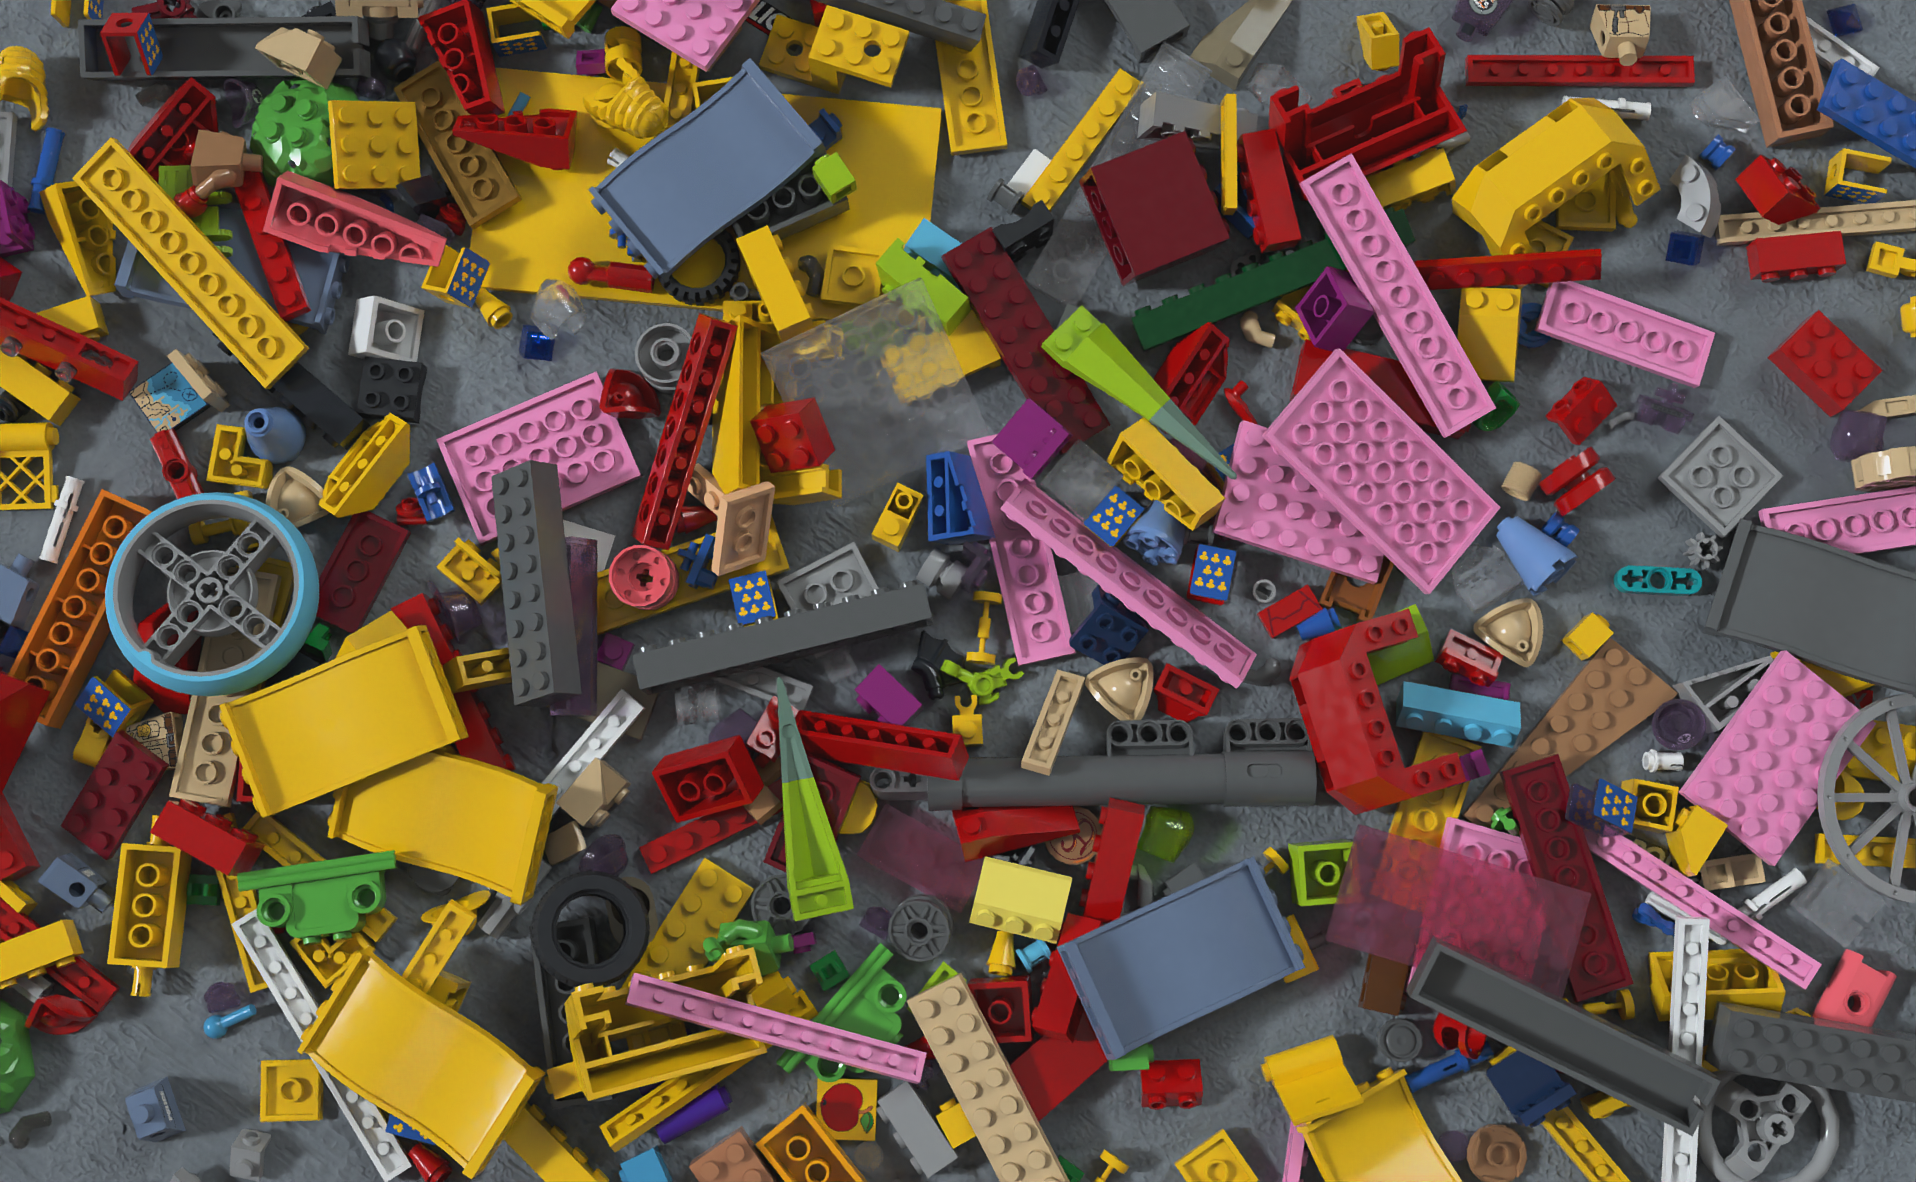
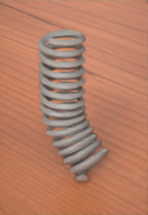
M1627 411L1617 414L1616 417L1609 420L1608 425L1610 427L1608 428L1613 429L1623 420H1633L1634 412L1630 413Z

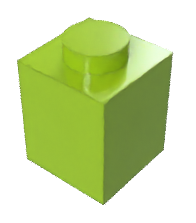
M837 152L831 156L826 154L820 157L815 162V166L812 167L814 178L832 205L857 190L856 180Z

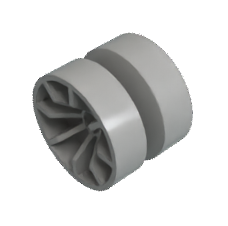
M662 323L648 328L640 336L635 347V360L644 378L655 390L665 394H675L692 338L685 329L675 324Z

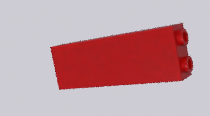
M1305 340L1300 351L1290 401L1293 400L1332 354V351L1314 347L1311 340ZM1351 349L1343 351L1424 432L1441 435L1399 360ZM1471 423L1448 437L1459 439L1465 432H1469Z
M1083 1010L1073 1043L1041 1035L1010 1062L1009 1066L1039 1122L1108 1060L1085 1010Z

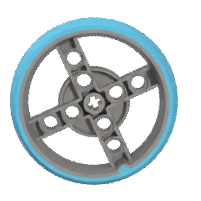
M221 492L201 493L174 500L142 519L130 531L117 550L111 563L105 590V607L110 630L118 647L132 666L151 681L167 689L195 696H222L241 692L261 684L274 676L295 657L305 643L314 624L319 603V579L312 552L299 530L284 515L258 500L243 495ZM232 518L250 523L226 552L206 550L188 557L166 540L182 528L205 520ZM259 543L257 551L251 554L247 553V549L251 544ZM279 545L283 547L288 555L294 577V593L291 608L281 628L256 609L259 591L255 577L256 571ZM173 553L172 560L167 564H162L164 556ZM146 561H149L170 578L167 587V600L171 614L148 641L144 643L134 619L133 597L139 574ZM235 565L239 566V570L234 576H227L229 568ZM190 571H196L194 579L185 582L186 574ZM210 590L218 592L215 597L208 595ZM242 606V611L238 616L230 617L232 608ZM199 611V616L195 621L187 622L191 612ZM264 623L265 628L263 632L253 635L254 627L257 624ZM238 630L262 649L248 660L223 670L200 672L174 667L200 636L221 637ZM173 634H178L177 642L174 645L168 646V638Z

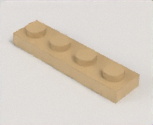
M1057 669L1022 758L1021 768L1050 776L1083 690L1085 677Z

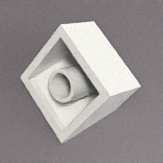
M375 295L357 299L348 355L365 359L366 356L417 362L425 310Z

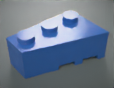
M951 451L926 455L928 541L945 545H956L996 538L971 456Z

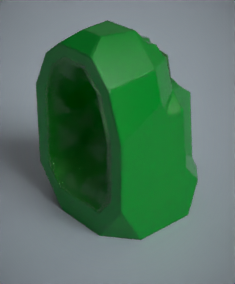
M1499 381L1491 384L1487 391L1496 409L1472 422L1479 430L1492 431L1501 427L1515 414L1520 406L1516 397Z

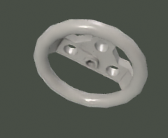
M1721 1070L1713 1072L1721 1082L1709 1106L1700 1101V1106L1705 1113L1699 1123L1697 1148L1704 1165L1720 1182H1765L1752 1179L1763 1172L1781 1145L1791 1141L1795 1132L1794 1126L1812 1102V1098L1820 1116L1819 1144L1812 1160L1795 1176L1778 1182H1818L1829 1171L1839 1147L1840 1116L1829 1088L1782 1081L1774 1093L1755 1095L1747 1088L1733 1081L1737 1076L1743 1074ZM1788 1094L1795 1098V1107L1791 1111H1786L1782 1105L1783 1098ZM1745 1100H1749L1753 1104V1112L1748 1117H1744L1740 1112V1105ZM1714 1106L1734 1118L1737 1124L1740 1142L1734 1151L1724 1159L1719 1154L1712 1135V1111ZM1757 1143L1761 1148V1155L1757 1160L1752 1161L1748 1156V1148L1750 1145Z

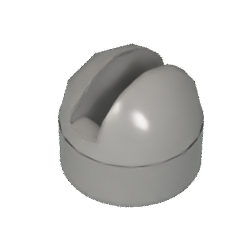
M1268 579L1258 580L1252 589L1253 596L1259 602H1270L1276 595L1275 585ZM1261 585L1272 592L1268 596L1264 592L1257 590V587Z

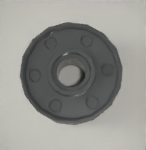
M787 874L773 875L762 881L755 889L751 900L752 916L755 921L766 920L770 922L776 936L788 933L794 936L803 931L812 921V918L795 921L793 920L792 908L786 914H780L777 911L776 902L778 899L785 897L790 901L787 889Z
M918 894L908 897L900 903L889 920L888 934L891 944L899 954L908 960L923 962L934 959L943 952L953 936L954 920L952 912L943 901L935 896ZM921 922L925 924L928 932H919L915 927V923Z

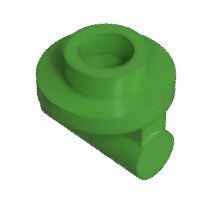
M594 3L576 25L581 27L583 31L591 33L603 9L602 6Z
M1501 807L1491 817L1493 821L1491 829L1500 831L1505 828L1511 835L1519 836L1518 825L1513 820L1514 816L1511 807L1506 809Z

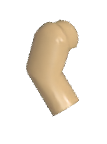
M1245 312L1240 319V327L1245 338L1249 342L1272 348L1276 335L1261 330L1257 320L1258 316L1255 312Z

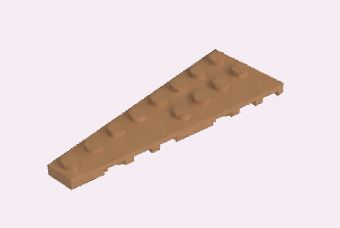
M1610 637L1591 657L1461 816L1469 823L1491 829L1493 822L1491 817L1501 807L1505 809L1510 807L1500 771L1553 754H1559L1565 776H1568L1675 698L1678 692Z

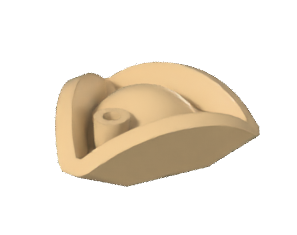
M290 466L281 468L275 474L267 491L266 505L284 515L296 528L329 514L328 511L318 505L323 497V488L311 477Z
M1531 598L1516 599L1485 614L1474 624L1473 631L1502 655L1523 667H1529L1535 662L1542 644V614L1538 604Z
M1141 657L1116 660L1088 674L1085 679V685L1094 698L1120 721L1141 720L1146 712L1152 693L1153 666L1148 659Z

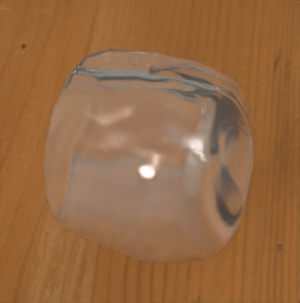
M546 279L535 296L529 316L539 330L547 338L553 340L557 337V332L563 323L571 329L573 335H576L587 320V311L576 290L569 284L559 279Z

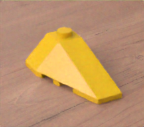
M75 181L55 183L40 191L47 219L86 296L115 292L116 258L113 256V241L116 240V230H113V222Z

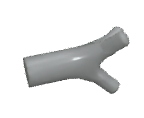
M1464 132L1433 147L1444 148L1447 155L1453 148L1470 143V135L1468 132Z

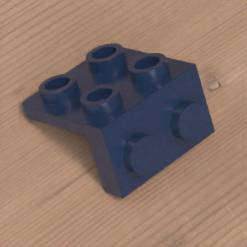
M1098 584L1092 592L1094 609L1070 637L1069 643L1075 650L1105 665L1116 660L1125 659L1149 631V625L1147 620L1136 612L1127 609L1122 601L1114 595L1105 592Z
M1518 1050L1486 1070V1076L1517 1124L1525 1127L1529 1125L1532 1128L1546 1120L1545 1114L1553 1109L1559 1111L1567 1107L1572 1102L1570 1098L1577 1094L1570 1083L1561 1080L1554 1068Z

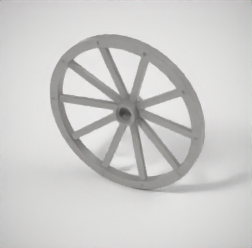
M1898 694L1885 697L1865 706L1846 721L1836 733L1821 765L1817 801L1820 822L1825 838L1832 852L1846 871L1859 883L1879 895L1893 900L1916 903V891L1900 888L1911 818L1916 827V765L1910 778L1896 708L1916 705V698L1912 694ZM1885 713L1899 781L1853 741V738L1864 726ZM1846 749L1891 788L1890 792L1835 793L1837 772ZM1910 792L1912 793V802H1911V803H1910V801H1909V794H1910ZM1835 802H1890L1891 807L1849 846L1847 845L1838 823ZM1900 814L1889 883L1865 868L1855 855Z

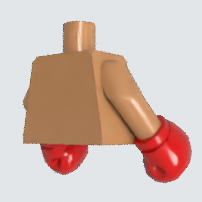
M198 130L196 142L190 144L183 153L185 160L191 167L193 186L184 192L177 193L173 200L189 218L193 219L206 211L208 207L206 202L209 200L208 196L214 191L225 187L242 186L246 171L262 172L263 156L247 154L246 140L243 137L233 136L225 131L217 133Z

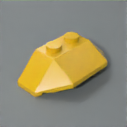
M389 413L384 417V420L375 423L365 430L328 476L323 489V497L318 505L337 518L375 509L410 464V425Z

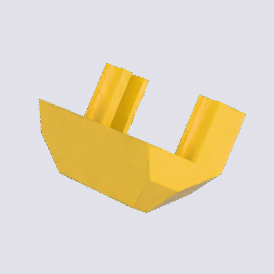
M1570 98L1477 164L1452 197V211L1456 216L1482 234L1491 256L1533 253L1525 231L1607 172L1611 175L1617 193L1622 197L1630 194L1636 206L1657 193L1661 188L1645 146L1613 109L1595 98ZM1520 284V285H1513V286H1514L1515 288H1517V289H1522V288H1523L1524 286H1526L1527 284Z
M741 314L729 321V323L738 326L713 406V476L725 495L769 481L775 486L773 504L800 505L842 499L841 469L829 470V465L822 463L817 467L771 473L750 423V420L766 405L794 401V365L842 357V328L824 320L813 321L816 332L783 345L776 329Z
M744 945L726 949V953L722 954L721 958L713 966L704 968L703 963L687 967L686 973L675 975L674 971H668L656 976L657 979L751 1005H754L751 993L763 984L754 947L744 949ZM631 981L627 983V988L616 990L615 986L603 988V985L594 987L593 983L583 984L575 987V991L571 993L564 1003L571 1053L580 1088L588 1101L767 1053L764 1042L716 1029L687 1036L684 1024L687 1021L625 1005ZM626 1038L629 1051L612 1055L609 1042Z

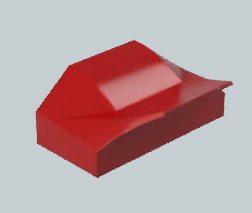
M1166 663L1153 690L1158 699V711L1176 720H1183L1188 723L1198 716H1207L1220 689Z

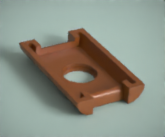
M1384 555L1377 583H1367L1360 587L1352 585L1346 575L1331 571L1319 601L1320 605L1330 609L1333 604L1358 615L1356 621L1359 622L1373 619L1394 564Z

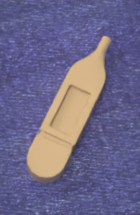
M1916 395L1876 400L1860 410L1851 411V415H1862L1873 420L1915 415Z

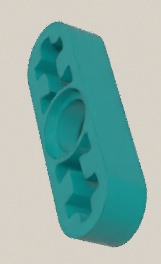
M1628 565L1619 569L1613 578L1615 587L1620 592L1629 594L1689 596L1698 592L1702 586L1701 575L1691 568ZM1629 572L1631 578L1643 576L1642 582H1633L1628 586L1626 581H1622V577ZM1653 573H1659L1664 577L1665 585L1662 589L1652 586L1650 578ZM1686 575L1688 580L1693 581V585L1689 586L1688 589H1686L1685 584L1672 585L1673 580H1681Z

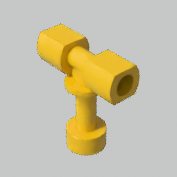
M248 490L233 493L253 499L252 492ZM232 518L208 525L201 521L189 525V534L194 545L207 543L209 536L232 531L235 536H240L250 523ZM259 543L251 544L247 552L257 550Z

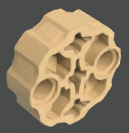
M1916 446L1899 447L1869 453L1851 460L1855 491L1875 492L1916 486Z

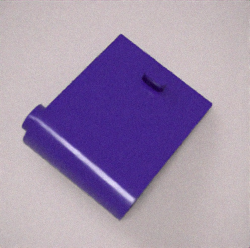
M687 1028V1036L692 1035L690 1028ZM665 1081L639 1087L638 1089L643 1097ZM717 1083L655 1125L654 1128L661 1141L667 1144L729 1111V1103L733 1102L731 1095L725 1085L720 1087Z

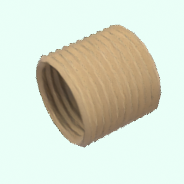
M1513 462L1501 488L1517 499L1529 501L1542 478V474L1525 463Z

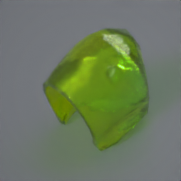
M1150 806L1145 816V827L1138 841L1137 848L1175 863L1180 854L1187 848L1194 835L1195 826L1192 815L1187 811L1175 808Z

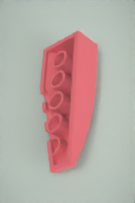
M286 171L277 178L263 228L264 232L318 252L344 253V255L368 256L380 260H400L405 263L437 267L440 265L447 243V238L403 216L291 171Z

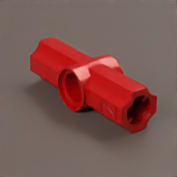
M172 428L154 434L150 441L163 467V476L170 482L176 498L180 499L204 493L197 478V469L191 465L176 430ZM180 467H184V475L176 479V471Z

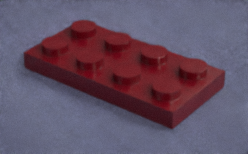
M369 511L353 514L319 577V603L316 616L350 633H354L362 628L411 532Z
M125 731L116 732L60 826L105 860L113 858L169 764Z
M807 753L806 755L835 841H837L862 776ZM782 813L763 862L786 872L784 814Z

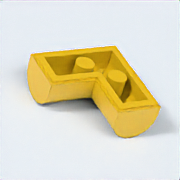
M216 425L206 481L268 489L273 478V465L271 461L266 459L243 457L247 439L245 428Z
M362 930L352 933L351 939L336 941L333 945L326 937L322 938V943L314 945H303V940L294 938L289 942L325 989H328L339 976L345 974L348 969L346 963L355 951H361L370 946L375 948L373 942Z

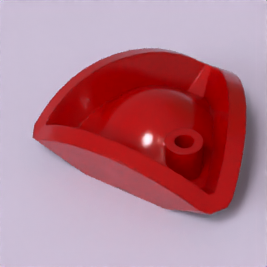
M609 369L599 405L604 413L616 418L631 419L660 416L661 410L658 396L654 388L643 376L630 370Z
M59 994L42 996L35 1001L24 1027L30 1029L33 1026L48 1034L66 1035L87 1027L99 1013L80 1000Z

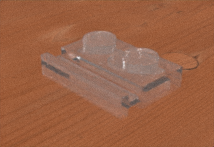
M1080 572L1058 576L1071 634L1075 633L1093 611L1092 592L1098 586L1097 582Z

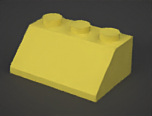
M985 856L969 923L1057 944L1072 877Z

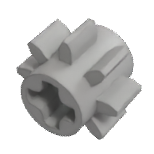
M1700 532L1696 534V540L1692 538L1686 540L1685 543L1689 548L1688 551L1683 553V556H1688L1690 559L1689 566L1701 564L1702 570H1705L1710 566L1709 561L1714 564L1720 561L1716 555L1719 550L1723 549V546L1717 545L1715 535L1705 538L1704 533ZM1701 546L1705 548V550L1703 551L1705 556H1702L1700 554L1702 552Z

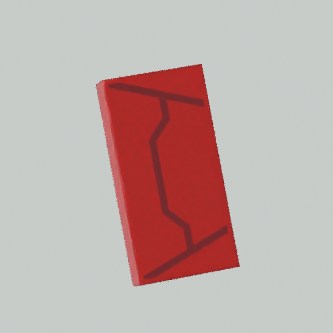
M1307 584L1257 613V616L1271 639L1313 616L1323 608Z

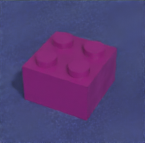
M1327 266L1295 307L1314 347L1332 352L1339 348L1344 351L1374 313L1370 302L1359 290L1350 273L1331 266Z
M880 664L854 689L858 696L855 699L857 703L868 714L874 711L879 716L878 722L909 726L923 711V705Z

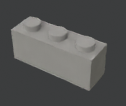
M903 1081L878 1099L877 1102L880 1106L876 1108L877 1112L885 1124L888 1122L892 1123L897 1131L893 1134L894 1138L902 1149L908 1147L914 1156L910 1159V1162L919 1175L925 1173L927 1178H929L958 1158V1153L950 1145L946 1135L911 1082Z

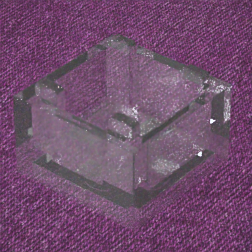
M1078 439L1041 481L1040 489L1084 522L1114 486H1118L1121 483L1123 475Z

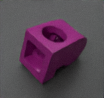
M1481 749L1459 756L1467 781L1491 774Z

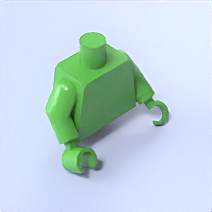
M738 919L735 922L721 923L718 938L708 937L703 942L705 955L711 962L719 960L728 948L738 945H744V949L754 947L762 977L779 970L781 953L794 950L792 935L788 933L776 936L770 922L766 920L747 921Z

